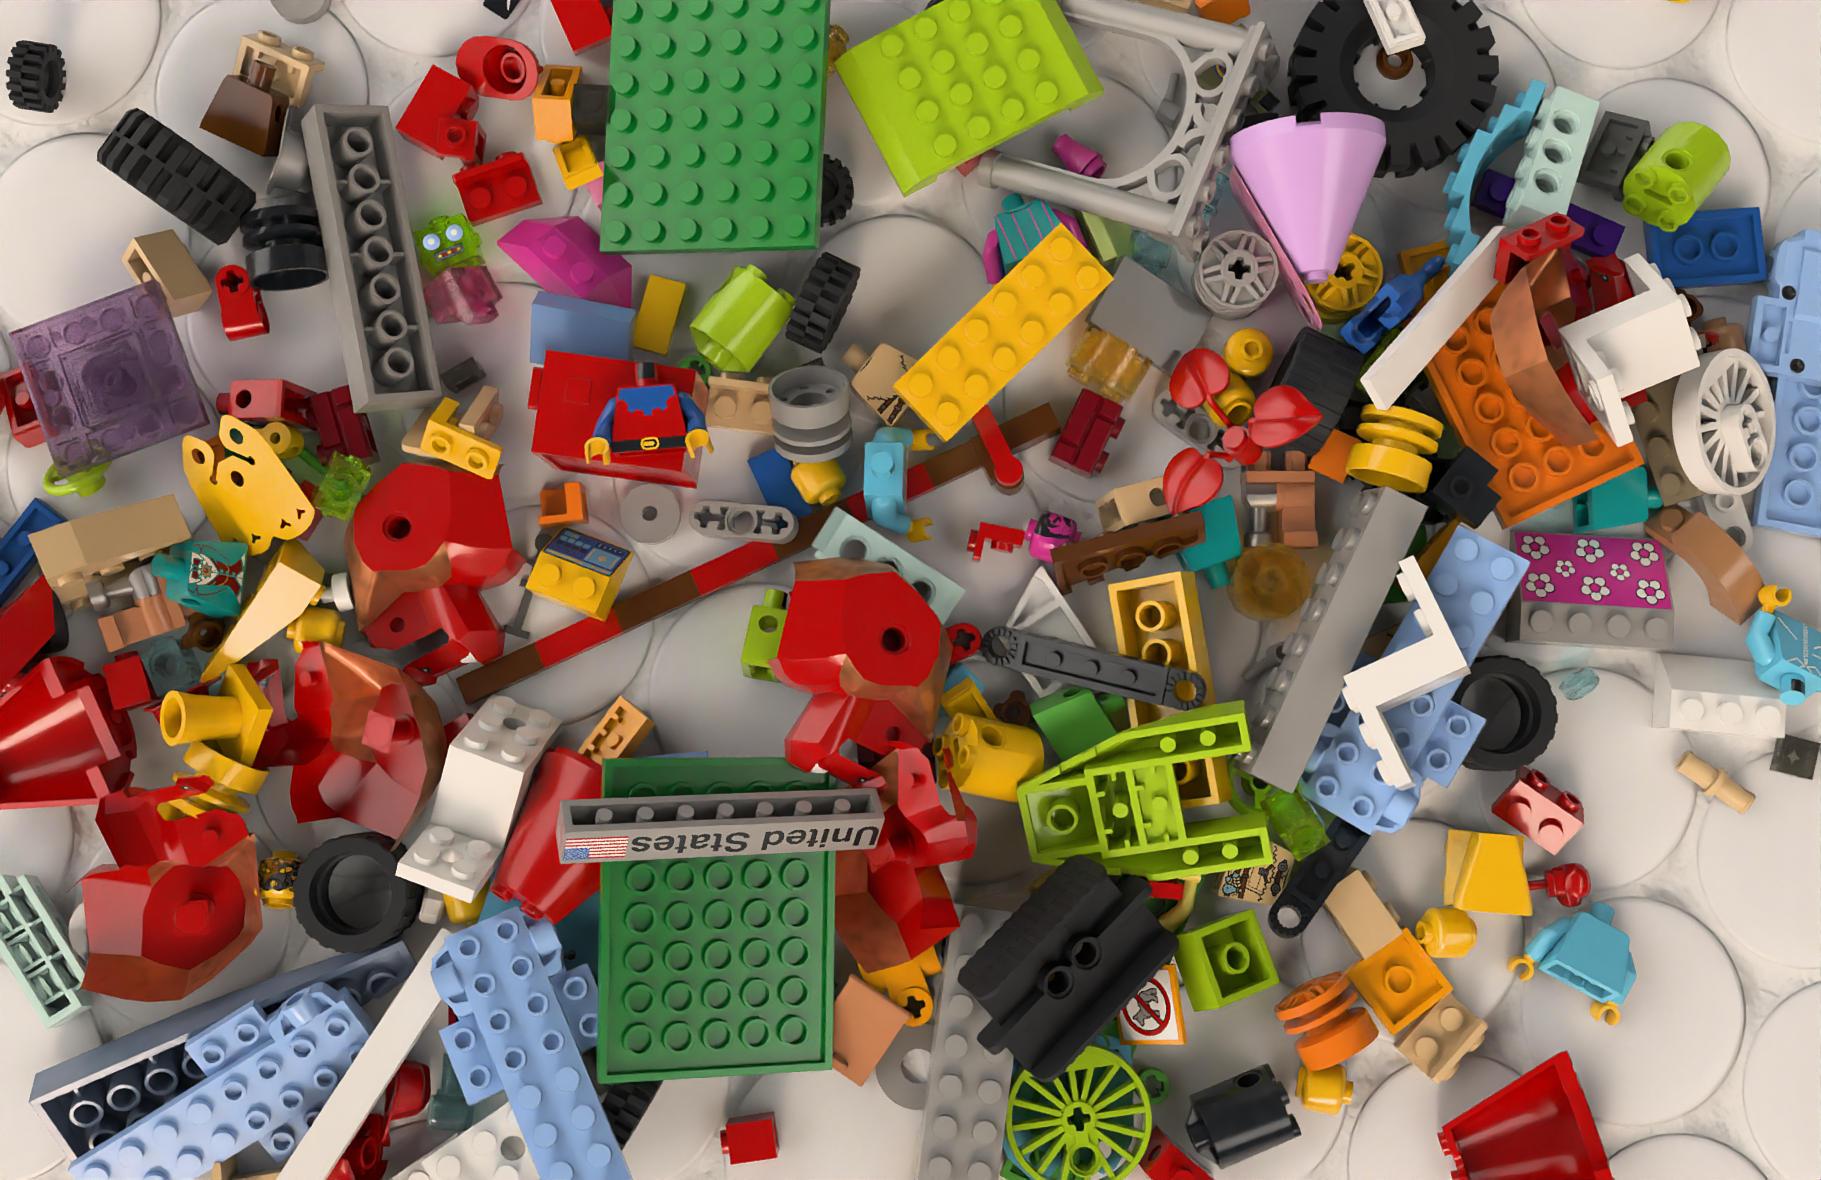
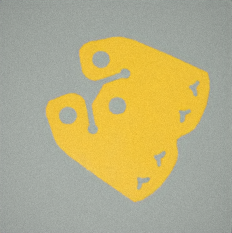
M222 416L219 436L223 445L227 449L245 457L251 456L255 460V465H251L249 462L233 455L218 463L216 485L210 480V476L213 475L214 452L210 445L193 436L187 435L183 438V467L185 474L221 542H234V538H236L238 542L248 544L247 556H254L267 551L273 537L290 540L302 534L310 526L315 515V509L271 446L257 430L233 416ZM232 428L241 432L243 436L242 444H237L231 439L230 430ZM193 449H199L204 454L205 462L203 464H199L194 460L192 456ZM232 471H237L242 475L244 479L243 486L234 484L231 479ZM297 509L305 510V513H301V519H298ZM282 519L285 522L291 524V526L285 525V527L282 529L280 527L282 524ZM252 534L260 536L261 539H256L255 543H253Z

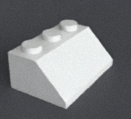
M1656 653L1652 728L1755 738H1785L1787 704L1780 700V690L1758 679L1755 673L1754 661Z

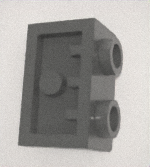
M1605 111L1583 157L1576 182L1612 191L1614 200L1622 202L1625 198L1623 194L1625 178L1655 143V137L1651 135L1650 122Z

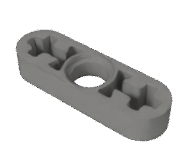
M1167 390L1160 393L1152 404V415L1155 421L1190 447L1198 450L1203 456L1207 451H1211L1207 446L1214 441L1218 432L1224 435L1228 428L1215 424L1208 413L1202 408L1187 409L1177 404L1175 410L1182 416L1186 414L1187 410L1193 413L1185 421L1182 429L1179 428L1177 424L1182 420L1173 413L1168 417L1162 414L1164 407L1160 404L1161 401L1169 403L1173 400L1170 391ZM1201 420L1208 424L1210 435L1206 440L1199 441L1191 436L1189 429L1192 422ZM1223 437L1218 441L1221 444L1223 441ZM1215 445V446L1213 447V450H1212V451L1225 452V451H1224L1221 447H1219L1218 445ZM1213 458L1221 465L1223 470H1235L1241 466L1235 459L1228 463L1224 459Z
M702 500L697 502L689 512L691 527L706 537L785 544L796 537L799 529L797 518L786 508L778 506ZM710 510V513L716 517L725 518V525L718 521H709L706 527L700 521L701 516H707ZM743 512L751 513L753 517L752 526L747 531H737L734 525L736 517ZM780 517H782L788 523L787 528H781L780 533L777 534V531L772 527L762 526V518L766 522L778 523Z

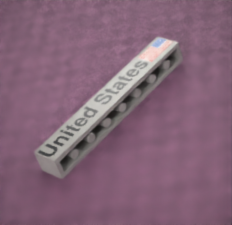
M876 788L561 800L556 826V839L560 864L875 849L885 816Z

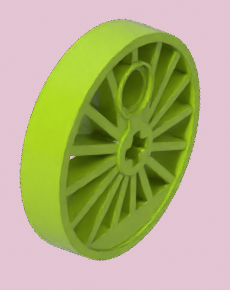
M1095 1042L1088 1045L1084 1049L1085 1051L1066 1068L1069 1092L1066 1091L1059 1077L1052 1081L1061 1096L1060 1098L1035 1080L1034 1076L1021 1065L1012 1076L1004 1134L1017 1162L1035 1180H1055L1043 1173L1061 1148L1063 1158L1057 1180H1067L1069 1170L1075 1175L1082 1177V1180H1090V1177L1095 1175L1100 1170V1167L1103 1168L1107 1176L1098 1180H1123L1134 1170L1143 1157L1148 1146L1152 1128L1150 1101L1145 1086L1135 1069L1112 1049ZM1108 1066L1089 1092L1094 1068ZM1122 1067L1131 1079L1097 1099L1118 1069ZM1084 1069L1078 1091L1075 1070ZM1025 1081L1055 1105L1051 1106L1017 1097L1016 1094L1022 1082ZM1137 1089L1141 1103L1104 1108L1131 1090ZM1013 1105L1052 1116L1012 1122ZM1079 1107L1083 1114H1086V1116L1080 1118L1081 1130H1076L1072 1120L1067 1119V1117L1074 1115V1108ZM1142 1113L1141 1129L1103 1119ZM1052 1126L1025 1144L1017 1147L1014 1131ZM1099 1128L1137 1137L1138 1141L1130 1153ZM1057 1136L1035 1168L1024 1158L1026 1154ZM1098 1138L1126 1159L1115 1171L1112 1170L1099 1148ZM1081 1147L1092 1149V1158L1085 1165L1073 1163V1154Z

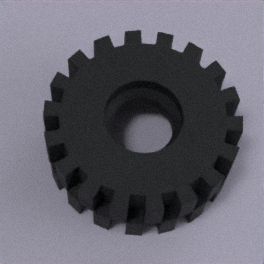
M826 251L823 252L821 257L817 259L815 267H812L809 272V277L807 281L805 280L802 291L796 299V305L790 314L791 319L787 323L786 338L816 353L822 354L826 350L828 343L833 339L834 333L837 331L842 317H844L847 311L848 304H850L853 297L852 294L858 284L857 281L860 277L861 268Z
M664 1080L614 1083L607 1093L602 1105L621 1151L637 1128Z

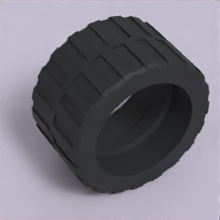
M1308 326L1302 328L1292 342L1269 389L1280 385L1294 387L1322 413L1324 418L1315 427L1301 437L1285 444L1309 456H1314L1330 437L1349 401L1364 363V354L1358 349Z
M1489 655L1475 658L1469 668L1471 673L1464 677L1451 701L1461 706L1462 698L1473 682L1486 677L1497 678L1506 683L1515 693L1520 705L1521 720L1519 729L1509 744L1496 750L1483 749L1473 744L1461 765L1472 770L1500 772L1519 769L1523 765H1529L1535 761V758L1546 751L1547 745L1550 740H1553L1556 732L1555 726L1558 723L1557 700L1552 693L1551 685L1547 679L1543 678L1538 669L1528 665L1526 661L1519 658H1510L1508 655Z
M362 832L332 838L323 842L318 848H314L297 871L299 872L296 879H294L292 888L294 889L292 901L297 913L296 918L299 924H302L306 930L305 933L326 949L331 948L335 952L341 953L364 952L401 936L414 923L417 913L420 912L422 898L425 893V886L395 875L398 862L408 851L406 845L400 842L397 848L390 852L396 840L384 834ZM352 855H365L376 860L386 871L391 883V902L385 917L377 924L367 928H355L341 920L333 910L329 899V881L335 867L340 861Z

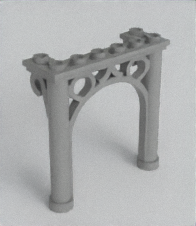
M1056 0L1068 22L1161 45L1173 53L1183 66L1187 84L1186 104L1180 124L1169 143L1157 157L1141 169L1122 177L1111 179L1092 178L989 149L983 153L978 164V184L991 189L1001 187L1146 229V233L1160 242L1176 246L1188 262L1195 264L1199 252H1203L1209 241L1210 233L1201 214L1205 204H1209L1215 195V180L1220 168H1225L1229 161L1230 145L1228 141L1234 133L1242 129L1245 120L1244 109L1249 97L1253 98L1257 90L1265 91L1269 80L1276 77L1280 67V56H1278L1267 24L1258 21L1257 26L1250 25V28L1246 29L1130 0ZM1183 46L1208 53H1205L1192 63ZM1214 65H1221L1226 68L1223 81L1216 89L1204 90L1200 87L1198 78L1208 68ZM1199 99L1207 104L1218 103L1211 123L1204 119L1205 108L1202 103H1199ZM1202 143L1192 166L1187 157L1180 154V152L1182 151L1187 154L1190 148ZM1173 166L1184 168V176L1177 189L1172 192H1162L1159 190V174ZM1148 183L1153 197L1148 198L1127 191Z

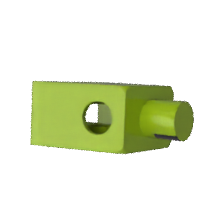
M766 589L763 606H752L740 661L744 677L781 683V680L775 676L771 667L766 662L777 657L788 612L785 610L788 594L784 591ZM767 628H774V629H775V630L772 631V632H765V631H764V630L767 629Z

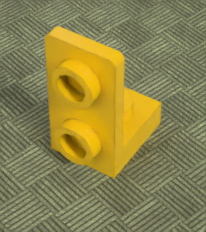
M445 396L428 420L420 450L486 479H492L499 464L503 448L459 428L460 419L455 418L460 403Z

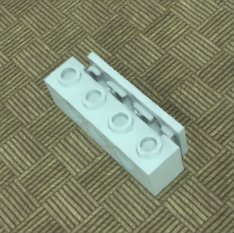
M1560 86L1556 87L1548 99L1543 97L1540 100L1533 119L1538 121H1535L1525 141L1524 155L1515 173L1516 180L1505 205L1507 209L1502 225L1519 230L1555 212L1567 214L1600 104L1599 101Z
M835 506L811 544L818 549L814 556L818 559L847 558L844 555L846 543L851 540L862 541L865 551L860 559L878 563L885 560L893 561L896 565V570L911 585L917 581H923L927 584L928 593L923 599L935 612L942 624H944L966 589Z
M1 874L0 954L45 1028L61 1027L94 1006L86 992L87 990L80 989L88 962L74 951L69 940L68 926L38 877L23 874L16 878L15 876ZM73 977H74L80 984L77 985L76 982L74 981Z

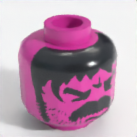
M1044 511L1038 521L1030 519L1024 540L1030 542L1028 551L1032 557L1053 564L1050 549L1058 548L1059 545L1068 541L1079 542L1082 532L1077 531V523L1073 519L1051 511Z

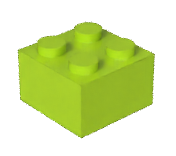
M1253 908L1226 914L1175 934L1179 939V947L1173 955L1194 1012L1220 1009L1280 983Z

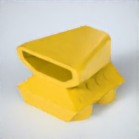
M1449 829L1448 839L1444 846L1447 857L1446 876L1442 882L1444 906H1452L1468 911L1531 916L1533 914V904L1523 862L1525 836Z

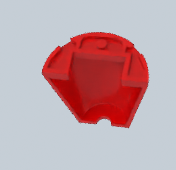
M54 656L44 659L13 690L0 698V810L98 805L100 798L124 787H130L135 775L130 771L131 760L137 758L136 737L131 719L127 711L114 710L106 679L100 673L92 675L85 670L84 662L67 656Z
M560 746L555 750L549 747L540 760L492 886L489 888L496 897L506 903H509L511 899L523 902L520 909L536 921H540L543 917L555 925L600 889V862L560 864L556 826L561 800L601 799L602 765L578 752Z
M1568 1050L1558 1052L1443 1125V1132L1437 1133L1444 1156L1452 1155L1457 1170L1451 1171L1452 1180H1615Z

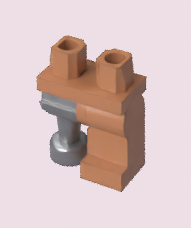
M1263 451L1260 459L1252 465H1247L1246 471L1240 475L1241 500L1244 506L1249 509L1251 532L1244 534L1245 549L1274 548L1273 533L1266 532L1268 512H1277V549H1313L1318 547V531L1315 529V471H1309L1307 454L1300 451H1286L1283 453V471H1271V451Z
M152 562L139 565L133 569L130 575L105 585L101 579L85 583L95 612L109 608L110 599L132 595L135 602L133 606L98 617L97 621L109 653L132 643L186 626V620H188L190 615L199 612L171 601L166 597L167 579L152 575Z

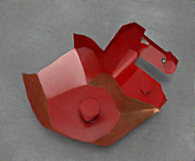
M843 557L793 562L795 583L777 657L766 663L771 667L775 676L788 687L812 694L813 696L784 739L786 762L804 773L813 772L831 775L852 785V789L876 788L878 796H880L889 784L885 782L881 775L841 756L839 747L847 739H850L881 755L887 756L896 747L882 743L898 741L918 747L922 754L927 743H931L933 739L953 646L938 616L919 592L893 566L860 558Z
M299 641L303 644L304 649L295 663L294 708L298 718L291 721L285 716L278 659H262L258 662L247 663V670L273 708L252 768L293 766L290 799L292 809L297 818V824L340 817L397 839L390 852L395 850L425 809L439 784L448 753L445 730L438 707L432 697L416 680L397 667L323 641Z
M196 775L177 778L175 785L150 790L141 787H124L100 798L95 821L117 864H101L89 870L75 883L77 885L81 881L90 952L80 989L120 999L142 1002L182 1000L218 975L253 942L263 929L254 832L249 833L243 818L237 813H228L221 809L197 814V818L189 816L178 820L165 821L157 811L158 804L206 793L211 786H215L209 776ZM255 888L257 889V892H258V893H257V896L255 895V892H254V889H255Z

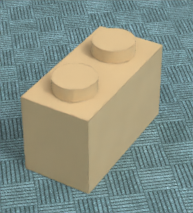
M173 229L134 237L121 258L161 321L200 311L213 291L208 279L201 273L191 258L187 247L180 241Z
M1349 867L1322 907L1356 956L1366 960L1403 934L1397 925L1401 919L1387 901L1384 904L1380 901L1374 892L1378 889V886L1366 870L1360 872L1357 868Z

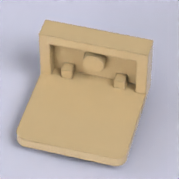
M484 385L466 414L456 413L455 418L460 419L459 428L490 441L500 426L504 413L503 404H499V388ZM428 407L422 411L402 440L403 451L413 453L419 457L439 458L420 450L428 420L437 408Z

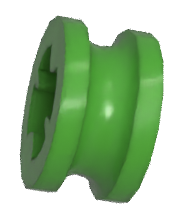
M698 355L684 358L678 367L692 369L691 365L698 364L700 370L705 368V374L700 375L706 387H708L709 376H713L710 364Z
M1146 1067L1137 1073L1142 1082L1148 1083L1145 1078L1150 1075L1156 1081H1161V1089L1156 1088L1157 1094L1151 1096L1146 1090L1150 1104L1161 1103L1168 1097L1170 1082L1161 1070L1155 1067ZM1135 1088L1134 1091L1136 1095L1139 1097L1138 1091Z

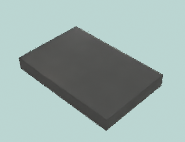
M1126 255L1120 256L1110 273L1114 280L1098 295L1084 322L1171 377L1182 356L1188 353L1189 350L1197 347L1214 314Z

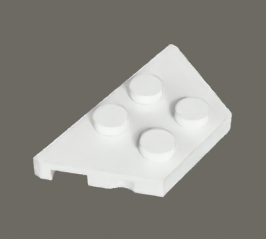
M1042 566L1038 568L1005 626L1097 648ZM999 635L998 639L1008 652L1010 643L1007 642L1008 640L1004 636L1001 637ZM1021 672L1039 699L1073 685ZM1092 689L1094 694L1104 693L1102 691Z

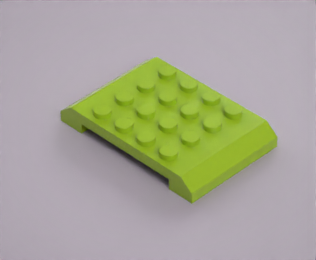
M944 0L852 47L834 62L836 72L904 198L936 182L937 176L1067 109L1071 112L1104 94L1102 84L1056 0Z

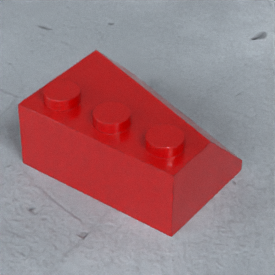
M44 573L32 586L26 588L18 598L0 611V696L6 692L9 693L25 677V674L20 670L56 633L52 588L48 584Z

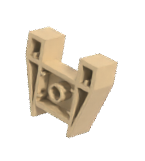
M174 494L70 520L28 535L48 584L51 588L53 587L63 610L72 609V612H80L93 607L86 589V582L101 579L105 585L128 576L139 565L152 562L156 554L170 555V549L174 544L188 542L189 538H192Z

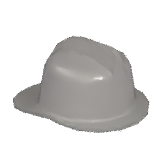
M290 107L286 111L279 155L268 182L267 195L271 194L274 187L302 194H308L312 189L304 138L289 128Z

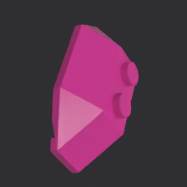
M579 216L523 220L497 241V245L547 292L631 309L632 265L621 255H604L599 252L600 236Z

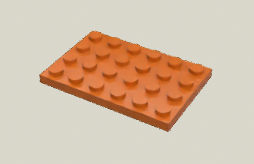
M1499 281L1428 362L1423 371L1462 449L1469 446L1498 469V472L1487 486L1502 497L1493 508V512L1502 530L1645 464L1634 441L1617 447L1599 421L1591 423L1590 426L1600 439L1577 446L1565 447L1523 407L1503 379L1490 325V315L1502 292L1510 284L1509 282L1504 285ZM1415 316L1401 323L1403 330Z

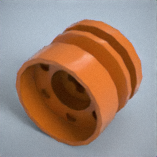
M1344 971L1333 972L1303 983L1284 997L1274 1008V1012L1279 1020H1287L1283 1026L1287 1034L1305 1032L1296 1040L1294 1048L1309 1071L1328 1068L1350 1058L1371 1044L1378 1036L1379 1030L1366 1008L1348 1009L1357 1000L1358 993L1353 988L1346 989L1351 981Z

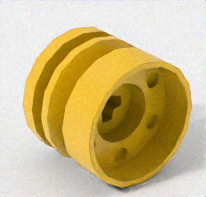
M1353 233L1349 236L1336 269L1337 273L1344 271L1347 276L1346 278H1336L1332 274L1328 276L1327 282L1319 284H1305L1304 278H1300L1317 310L1322 324L1335 325L1351 319L1375 297L1382 283L1383 265L1378 252L1367 240ZM1303 294L1306 304L1308 305L1311 312L1314 314L1309 301ZM1300 304L1303 313L1305 314V316H1306L1307 318H1309V316H1308V314L1306 313L1305 309H1304L1303 306Z
M1374 404L1364 406L1360 417L1365 423L1359 424L1356 432L1357 435L1371 443H1356L1352 445L1345 468L1346 473L1353 478L1378 487L1387 486L1393 490L1407 493L1425 492L1433 467L1432 463L1417 454H1434L1437 452L1438 443L1434 440L1441 438L1443 424L1430 416L1405 407L1391 405L1388 410H1380Z
M215 739L194 741L190 744L183 760L196 771L195 774L176 771L172 779L176 783L177 778L206 775L211 778L215 786H211L206 793L169 801V803L180 809L185 815L197 818V814L221 809L228 813L247 814L251 806L244 798L238 795V792L257 795L271 770L268 767L252 768L226 757Z

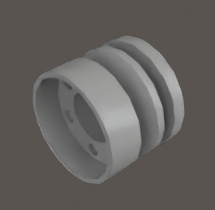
M1242 229L1226 231L1213 238L1197 260L1191 277L1193 295L1198 304L1214 314L1213 317L1227 321L1243 319L1255 312L1275 288L1279 274L1277 256L1271 245L1257 233ZM1233 265H1239V271L1244 273L1240 279H1235V273L1230 271Z
M807 365L781 372L771 380L768 393L770 410L773 417V437L776 451L781 456L794 462L817 463L839 457L850 448L853 441V431L849 412V384L844 374L827 366Z

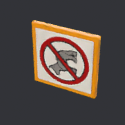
M1164 964L1162 969L1158 970L1156 975L1147 982V985L1116 1016L1121 1045L1187 1044L1176 964Z

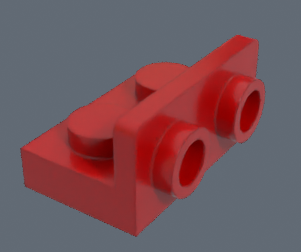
M505 152L498 155L495 161L483 165L480 163L468 164L463 166L459 173L452 175L453 182L459 190L469 223L472 227L543 204L530 163L523 152Z

